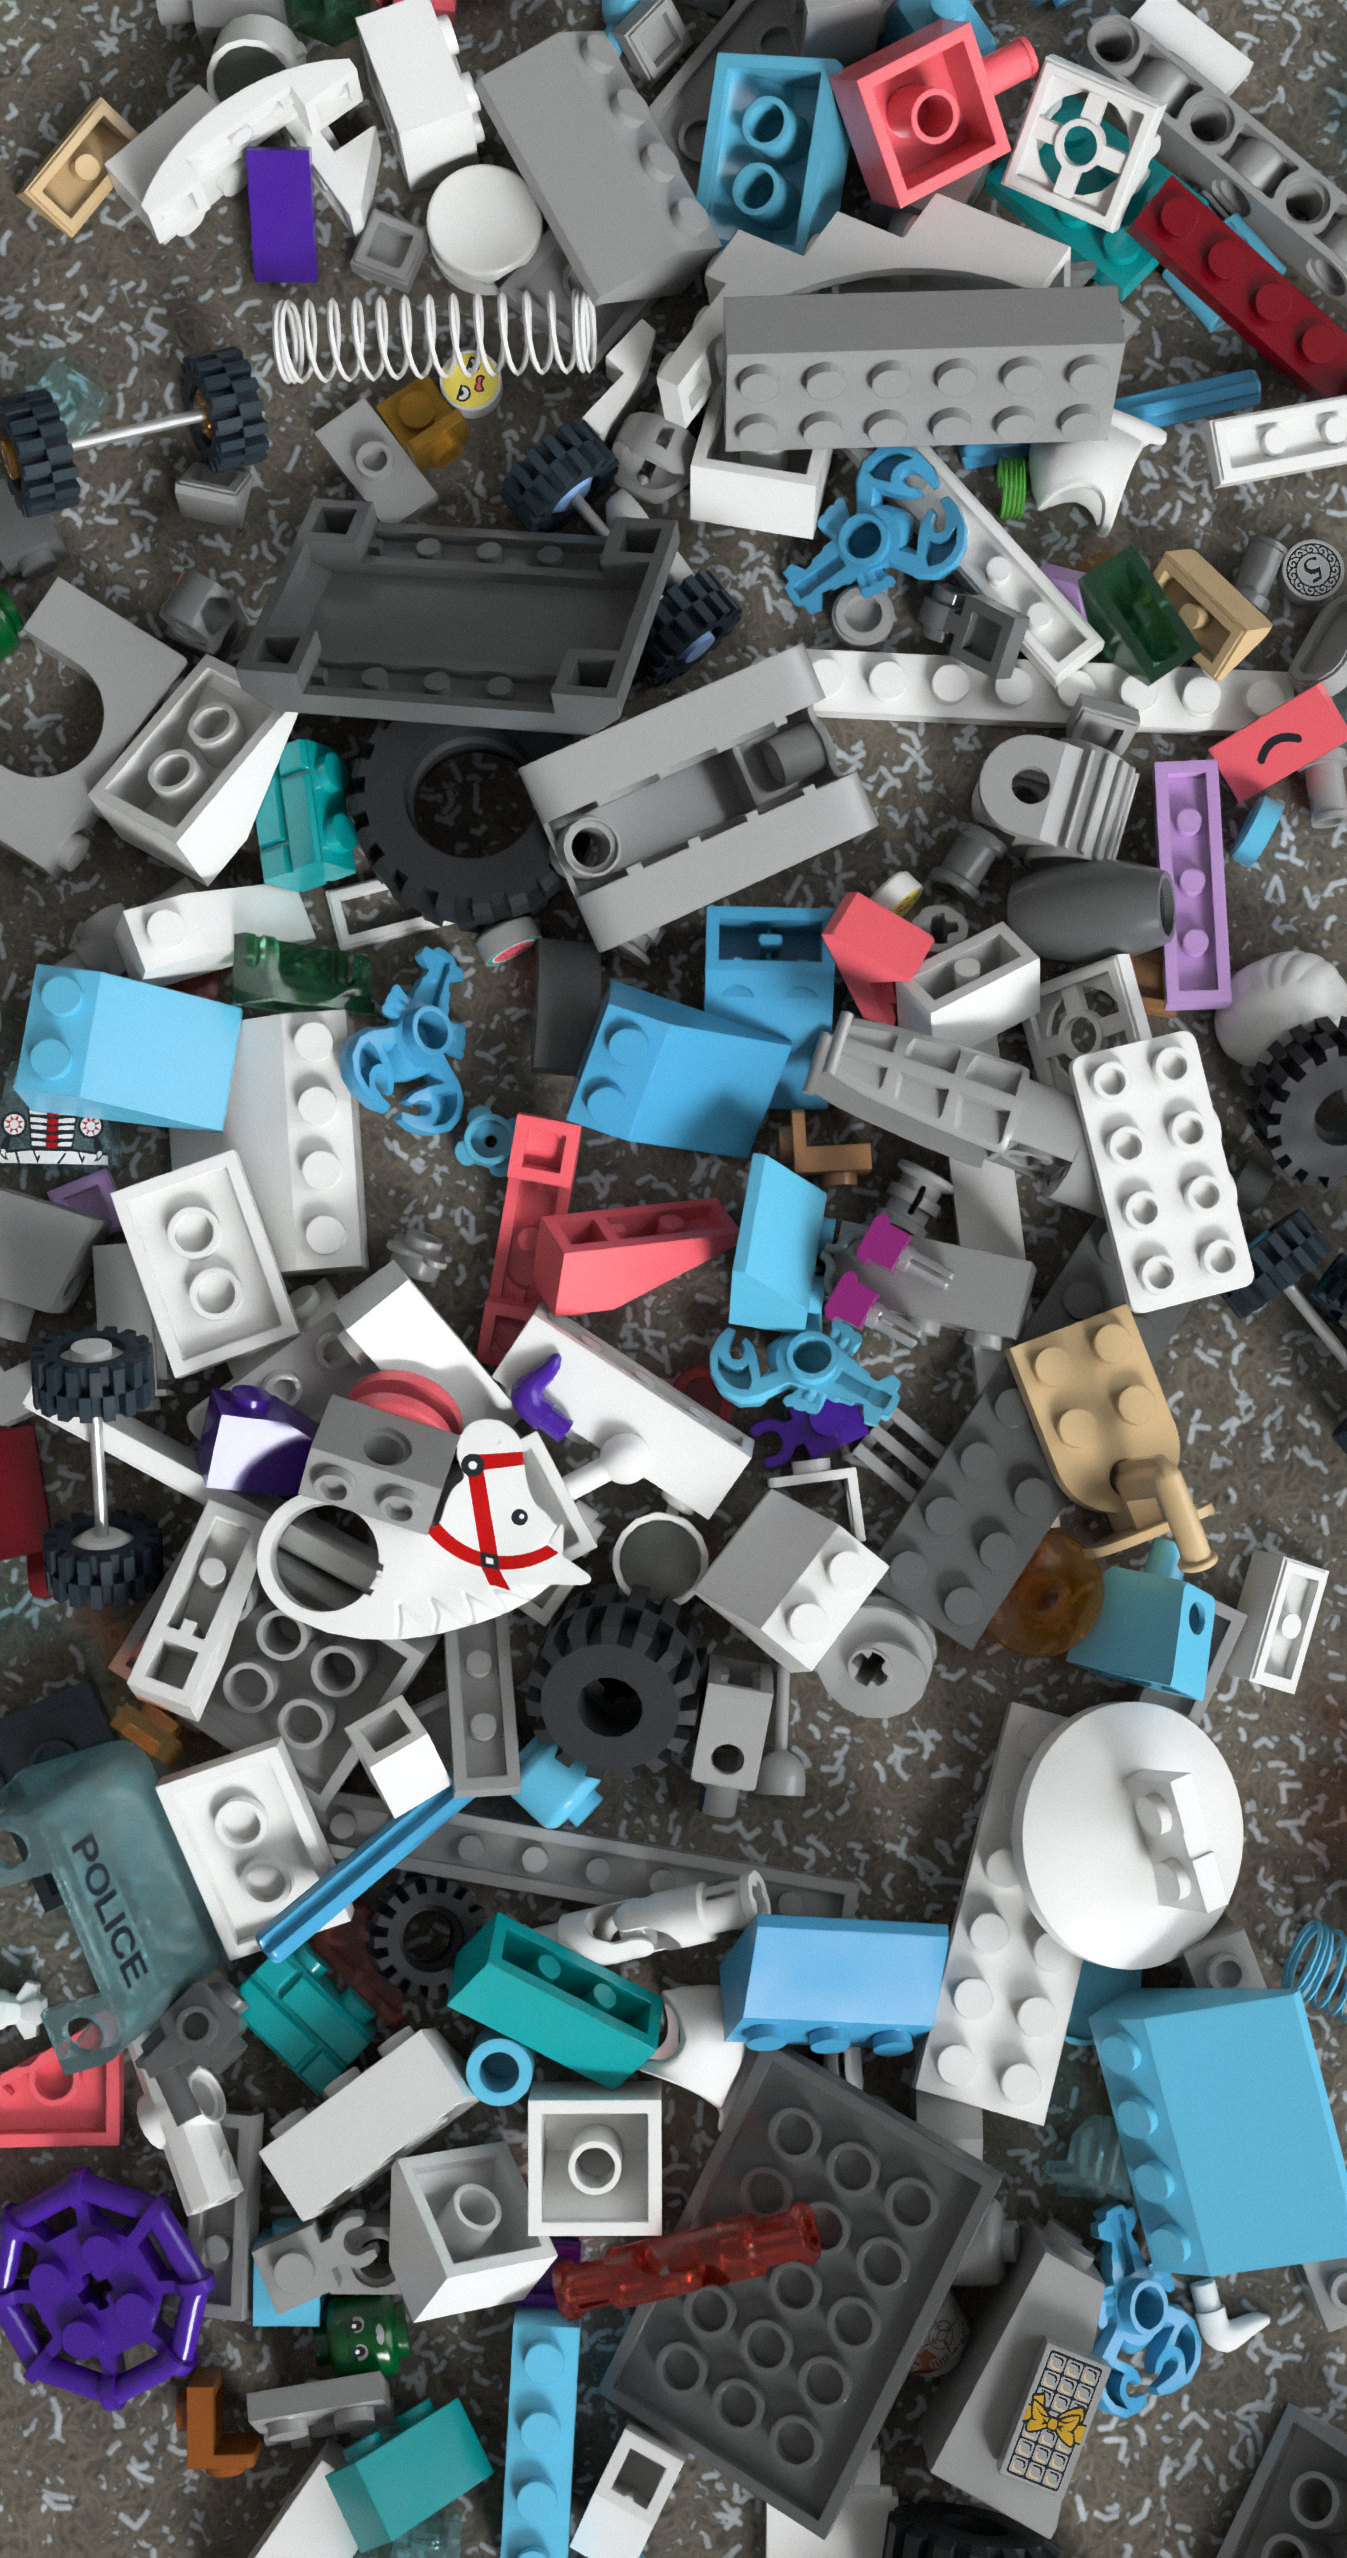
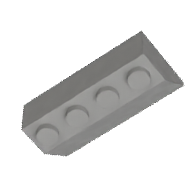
M604 31L558 32L483 75L473 86L593 305L681 295L709 264L711 258L723 248L710 224L706 210L696 199L680 170L677 157L668 148L649 113L646 101L637 92L619 59L616 47L608 39Z

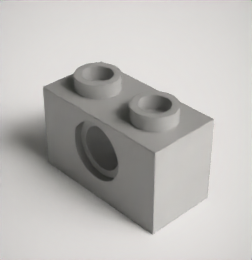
M332 1394L311 1445L298 1494L428 1535L460 1435Z

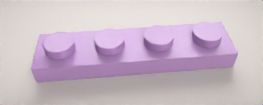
M1218 759L1154 762L1152 768L1156 863L1158 869L1165 870L1170 874L1176 900L1174 935L1170 943L1161 946L1164 1011L1226 1009L1231 1005L1232 994Z

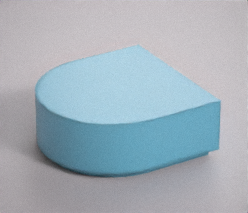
M1265 795L1259 797L1252 805L1229 852L1230 858L1250 868L1267 845L1279 822L1285 805Z

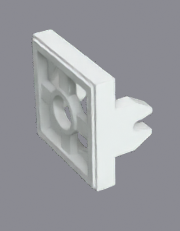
M1050 54L1045 57L1001 184L1114 233L1120 228L1132 195L1139 192L1150 175L1151 170L1148 169L1149 162L1157 154L1161 146L1160 135L1156 134L1168 103L1055 54ZM1081 92L1089 93L1080 118L1072 119L1065 125L1051 120L1052 116L1061 108L1062 98ZM1108 101L1116 106L1126 123L1129 153L1107 144L1106 135L1100 123ZM1075 126L1087 127L1096 137V154L1092 161L1087 164H1076L1065 153V137L1069 130ZM1045 142L1054 146L1056 158L1062 166L1056 184L1051 181L1041 165L1039 149L1042 148ZM1097 165L1120 174L1114 182L1102 191L1086 195L1075 194L1082 172H1087Z
M1116 954L1040 984V1013L1022 1021L1039 1083L1074 1095L1070 1075L1061 1067L1056 1056L1066 1054L1070 1059L1085 1055L1079 1052L1071 1041L1072 1026L1081 1017L1087 1018L1096 1030L1095 1045L1086 1054L1105 1050L1108 1038L1123 1032L1126 1033L1128 1044L1152 1038L1129 954ZM1097 989L1105 991L1117 1002L1119 1012L1102 1018L1097 1012L1088 1010L1084 993ZM1063 1000L1067 1016L1061 1022L1058 1034L1052 1036L1051 1027L1054 1014Z

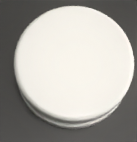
M476 164L455 171L437 187L428 206L427 230L434 261L440 272L449 282L472 294H475L477 291L481 295L486 296L499 294V288L513 271L521 266H525L538 248L541 237L544 235L541 210L525 180L515 172L502 166Z

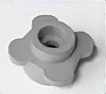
M408 1229L406 1235L395 1233L393 1240H388L386 1245L392 1251L389 1263L394 1259L408 1277L425 1282H435L440 1269H446L447 1264L451 1263L453 1258L450 1252L441 1249L443 1246L441 1239L417 1229Z

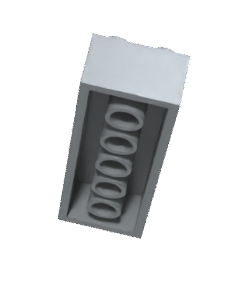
M1117 286L723 297L722 400L725 452L1108 440L1126 344Z

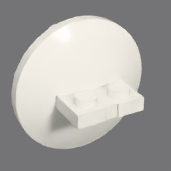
M1114 1701L1101 1703L1086 1708L1061 1723L1044 1740L1032 1757L1023 1775L1015 1801L1013 1821L1010 1828V1841L1012 1843L1016 1874L1022 1893L1030 1910L1050 1937L1064 1949L1088 1962L1117 1969L1137 1970L1157 1967L1182 1956L1181 1951L1201 1941L1219 1920L1227 1904H1229L1228 1902L1233 1893L1242 1860L1243 1819L1238 1791L1232 1774L1214 1743L1197 1725L1183 1715L1169 1708L1146 1702Z

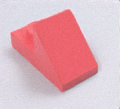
M847 892L821 935L863 1019L895 1025L898 1020L895 982L908 981L915 976L934 943V938L929 933L863 894Z

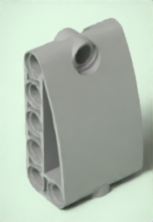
M803 643L518 769L549 839L551 863L557 873L566 878L598 953L630 941L879 826L857 771L846 775L840 773L836 765L837 756L832 738L825 725L815 715L813 704L825 699L826 696ZM578 832L586 833L597 844L598 857L592 867L583 866L573 856L572 842Z

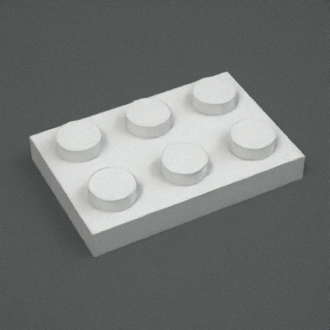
M229 1150L110 1193L175 1378L180 1379L302 1334L236 1150Z
M282 1736L163 1776L155 1786L230 1961L262 1951L256 1942L255 1936L257 1932L336 1866ZM350 1903L319 1931L351 1921L355 1911L353 1904Z

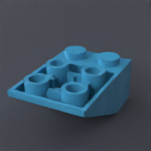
M707 906L704 1012L792 1042L791 1051L767 1110L804 1109V1111H828V1101L815 1093L813 1096L806 1095L802 1092L820 1033L828 1032L832 1034L835 961L821 934L836 909Z

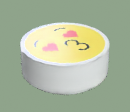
M900 871L882 884L870 899L902 917L917 902L924 887L908 871Z

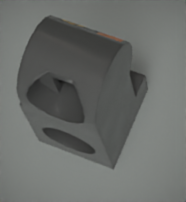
M184 568L159 613V616L168 623L163 633L167 641L201 659L207 653L223 662H226L248 622L234 596L228 590L207 576L189 568Z

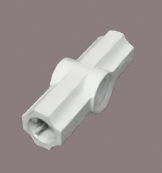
M166 2003L127 2019L125 2024L121 2026V2030L144 2095L140 2096L137 2103L139 2125L149 2142L158 2149L164 2150L186 2215L190 2216L221 2205L239 2196V2193L244 2191L220 2125V2121L224 2119L226 2114L224 2092L212 2072L199 2066L187 2079L202 2115L177 2127L156 2078H149L146 2069L136 2067L135 2060L143 2053L141 2044L160 2025L158 2019L174 2004Z

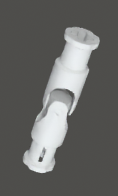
M756 1870L744 1872L739 1880L708 1887L704 1882L653 1893L644 1898H632L563 1914L558 1923L532 1928V1930L601 1966L645 1957L657 1951H671L715 1941L720 1932L747 1927L756 1914H771V1907L761 1875ZM619 1930L622 1940L611 1942L614 1933Z

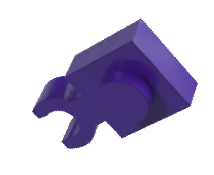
M828 1399L825 1400L818 1414H809L806 1411L787 1407L792 1417L791 1420L783 1423L775 1419H766L756 1423L749 1430L752 1438L770 1431L776 1433L781 1439L782 1446L779 1453L763 1460L765 1468L783 1465L792 1456L794 1447L804 1444L810 1459L813 1460L870 1434L867 1425L864 1424V1419L858 1405L849 1406L844 1403H834Z

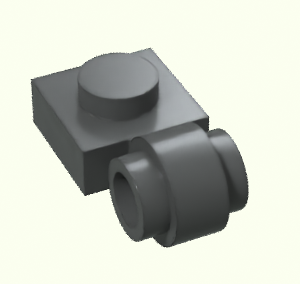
M936 582L933 591L925 593L918 620L923 623L920 631L923 636L937 642L952 644L949 656L997 680L1011 678L1030 617L983 594L971 595L970 591L958 585Z

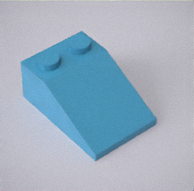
M611 979L569 1093L566 1120L626 1141L748 1159L791 1051L792 1042Z

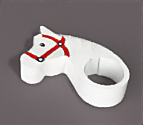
M493 1419L474 1421L460 1435L457 1444V1458L464 1477L450 1492L440 1522L435 1527H430L428 1535L357 1513L372 1530L378 1546V1563L384 1565L383 1572L377 1570L374 1580L369 1587L374 1590L372 1594H364L356 1602L345 1608L335 1611H321L310 1608L296 1600L288 1592L280 1578L277 1566V1552L280 1540L287 1527L302 1513L312 1508L331 1504L303 1495L290 1499L279 1507L267 1521L257 1547V1570L261 1584L270 1600L282 1612L327 1633L358 1639H408L436 1635L467 1627L500 1616L536 1597L550 1584L584 1585L591 1581V1577L587 1572L563 1556L564 1525L554 1524L550 1516L534 1502L528 1487L523 1446L519 1436L504 1422Z

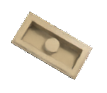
M99 97L89 104L16 196L67 236L73 238L114 187L104 164L137 137L139 133L102 97Z
M1193 549L1165 551L1135 602L1215 681H1222L1266 637L1273 626L1255 606Z

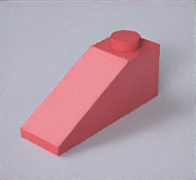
M717 1197L542 1216L531 1280L554 1317L581 1316L591 1312L614 1310L736 1246L739 1228Z

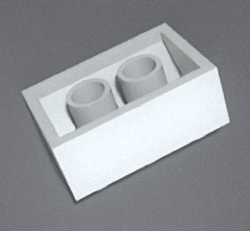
M411 2026L403 2028L378 2047L377 2050L382 2059L368 2070L361 2073L359 2068L355 2066L324 2088V2092L329 2099L310 2114L307 2113L304 2107H301L271 2128L270 2132L275 2140L258 2153L302 2222L339 2209L389 2171L396 2159L410 2155L481 2101L472 2093L466 2079L467 2062L435 2028L420 2029L416 2033Z

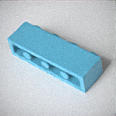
M577 2304V2309L516 2306L512 2338L500 2558H569L582 2304Z

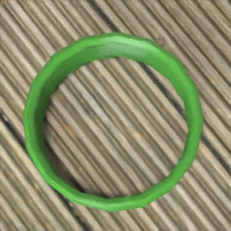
M1001 456L998 461L996 485L997 488H999V485L1002 488L1003 485V498L1001 509L999 505L997 507V515L999 519H1021L1024 513L1026 495L1024 458L1022 456H1017L1016 458L1014 456L1012 458Z

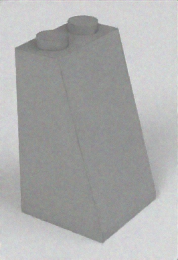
M1028 2216L1019 2233V2261L1007 2262V2270L1002 2282L997 2286L991 2287L969 2328L970 2336L963 2350L961 2360L953 2369L945 2373L918 2424V2429L930 2473L1044 2537L1051 2539L1057 2528L1062 2499L1000 2475L996 2468V2463L1044 2335L1092 2354L1106 2285L1093 2263L1095 2256L1085 2247L1081 2246L1085 2238L1079 2232L1052 2217L1049 2218L1045 2226Z

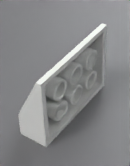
M346 1009L284 1013L242 1020L223 1134L169 1128L172 1171L232 1149L238 1152L282 1277L369 1271L359 1101L350 1094L344 1084L338 1061L342 1042L354 1033V1021Z

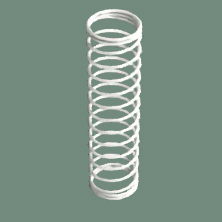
M575 287L571 294L573 346L567 368L563 364L557 343L556 302L554 291L551 288L547 292L549 346L546 362L542 369L537 361L532 342L531 296L527 290L522 294L525 346L522 363L518 370L512 361L508 346L507 300L502 290L498 294L497 299L501 347L498 364L494 371L488 363L484 350L483 302L478 291L473 296V320L477 348L471 371L466 369L459 349L460 315L458 299L454 293L449 296L448 301L449 326L453 350L447 372L442 370L435 351L434 300L429 293L424 298V323L429 353L426 367L422 373L418 372L411 354L412 316L410 301L405 294L400 299L399 305L401 336L405 355L402 368L398 374L394 373L387 356L388 315L386 302L381 295L375 303V323L381 357L379 367L374 375L370 374L363 357L365 341L362 303L357 296L351 302L352 336L357 355L352 375L348 376L345 373L339 359L341 346L340 313L338 304L333 297L327 302L326 310L328 339L333 357L332 367L328 376L325 377L321 374L316 363L317 322L314 305L309 298L303 303L302 324L297 307L289 299L284 301L282 299L276 304L272 322V341L277 370L281 379L288 385L291 382L293 384L307 382L313 371L324 383L331 381L336 370H338L343 379L351 382L357 377L360 369H362L367 378L374 382L381 376L384 367L389 375L398 381L405 375L408 365L413 374L422 380L429 374L432 363L437 373L446 379L453 373L456 362L462 373L470 378L477 372L480 361L485 370L492 377H495L501 371L505 359L510 370L519 376L525 371L529 356L534 369L541 375H544L550 368L553 353L559 369L566 375L571 372L575 362L581 373L584 374L587 371L590 374L595 368L596 315L594 305L591 303L585 290ZM308 310H309L310 322H311V340H310V331H309ZM286 313L288 316L291 330L293 357L292 361L289 355L285 334ZM333 314H334V325H335V337H334V328H333ZM305 341L309 365L305 376L301 378L304 366Z

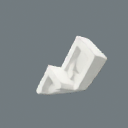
M643 319L606 355V376L614 384L582 417V421L585 420L608 448L614 443L624 419L634 413L639 405L647 379L656 330Z

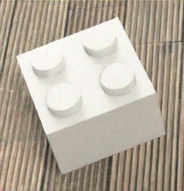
M404 0L356 17L355 20L368 82L410 192L442 182L459 169L479 164L477 144L485 142L484 131L477 113L481 111L480 100L473 87L474 82L469 71L461 73L456 54H459V47L448 15L444 14L437 17L430 0Z

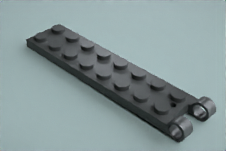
M1247 1157L1232 1175L1237 1189V1206L1242 1226L1265 1198L1276 1178V1174L1250 1157ZM1094 1215L1024 1325L1019 1344L1127 1304L1106 1219ZM1195 1300L1147 1313L1131 1311L1152 1366L1160 1357ZM1013 1343L1011 1347H1014L1019 1344ZM1006 1355L876 1554L877 1557L890 1567L874 1588L892 1598L970 1651L977 1644L1069 1499L1053 1478Z

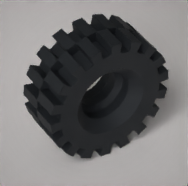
M1327 1016L1314 1019L1315 1031L1308 1033L1299 1024L1288 1030L1293 1038L1292 1042L1283 1047L1276 1039L1267 1048L1273 1060L1269 1065L1260 1061L1255 1065L1252 1074L1259 1081L1260 1086L1247 1085L1246 1099L1253 1109L1246 1110L1248 1122L1255 1130L1254 1134L1286 1174L1291 1178L1295 1174L1302 1184L1314 1187L1317 1179H1319L1326 1189H1340L1341 1177L1346 1176L1347 1178V1113L1339 1119L1328 1123H1317L1315 1121V1114L1327 1096L1339 1089L1347 1088V1017L1341 1016L1339 1026L1337 1027Z

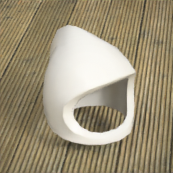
M1113 409L1108 440L1031 443L1029 471L1031 492L1037 510L1043 511L1064 503L1074 502L1081 504L1093 515L1099 534L1107 536L1112 529L1124 489L1139 454L1149 444L1163 445L1167 440V433L1147 421Z
M720 1985L680 1986L664 1990L661 1993V1997L663 1998L667 2015L668 2033L666 2039L657 2051L637 2070L672 2082L703 2097L717 2108L720 2114L718 2130L722 2132L760 2051L749 2049L746 2042H724ZM679 2027H680V2043L678 2042Z

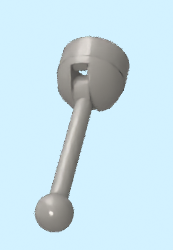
M777 1662L775 1750L766 1754L761 1759L754 1794L805 1796L806 1776L803 1764L794 1754L787 1750L790 1672Z

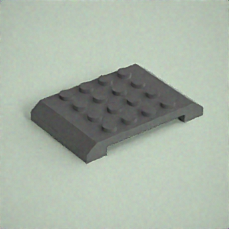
M314 498L235 668L241 689L275 710L284 712L592 736L620 719L680 543L678 521L615 517L608 536L378 522L373 502Z

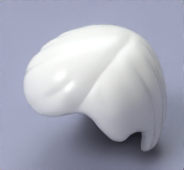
M1298 950L1274 953L1242 968L1231 978V1005L1226 1009H1216L1214 1026L1221 1048L1231 1059L1248 1067H1255L1258 1061L1269 1065L1273 1057L1267 1051V1048L1276 1039L1283 1047L1292 1042L1293 1038L1288 1030L1301 1024L1308 1033L1315 1031L1314 1019L1327 1016L1337 1027L1339 1026L1341 1016L1347 1017V985L1337 969L1317 954Z

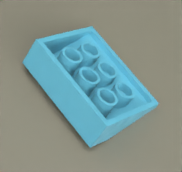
M1129 1988L1088 2018L1154 2271L1217 2276L1347 2258V2170L1300 1989Z

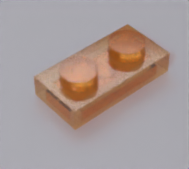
M146 1702L140 1712L125 1703L109 1724L120 1736L171 1772L187 1751L181 1741L177 1739L182 1732L179 1724L148 1702Z

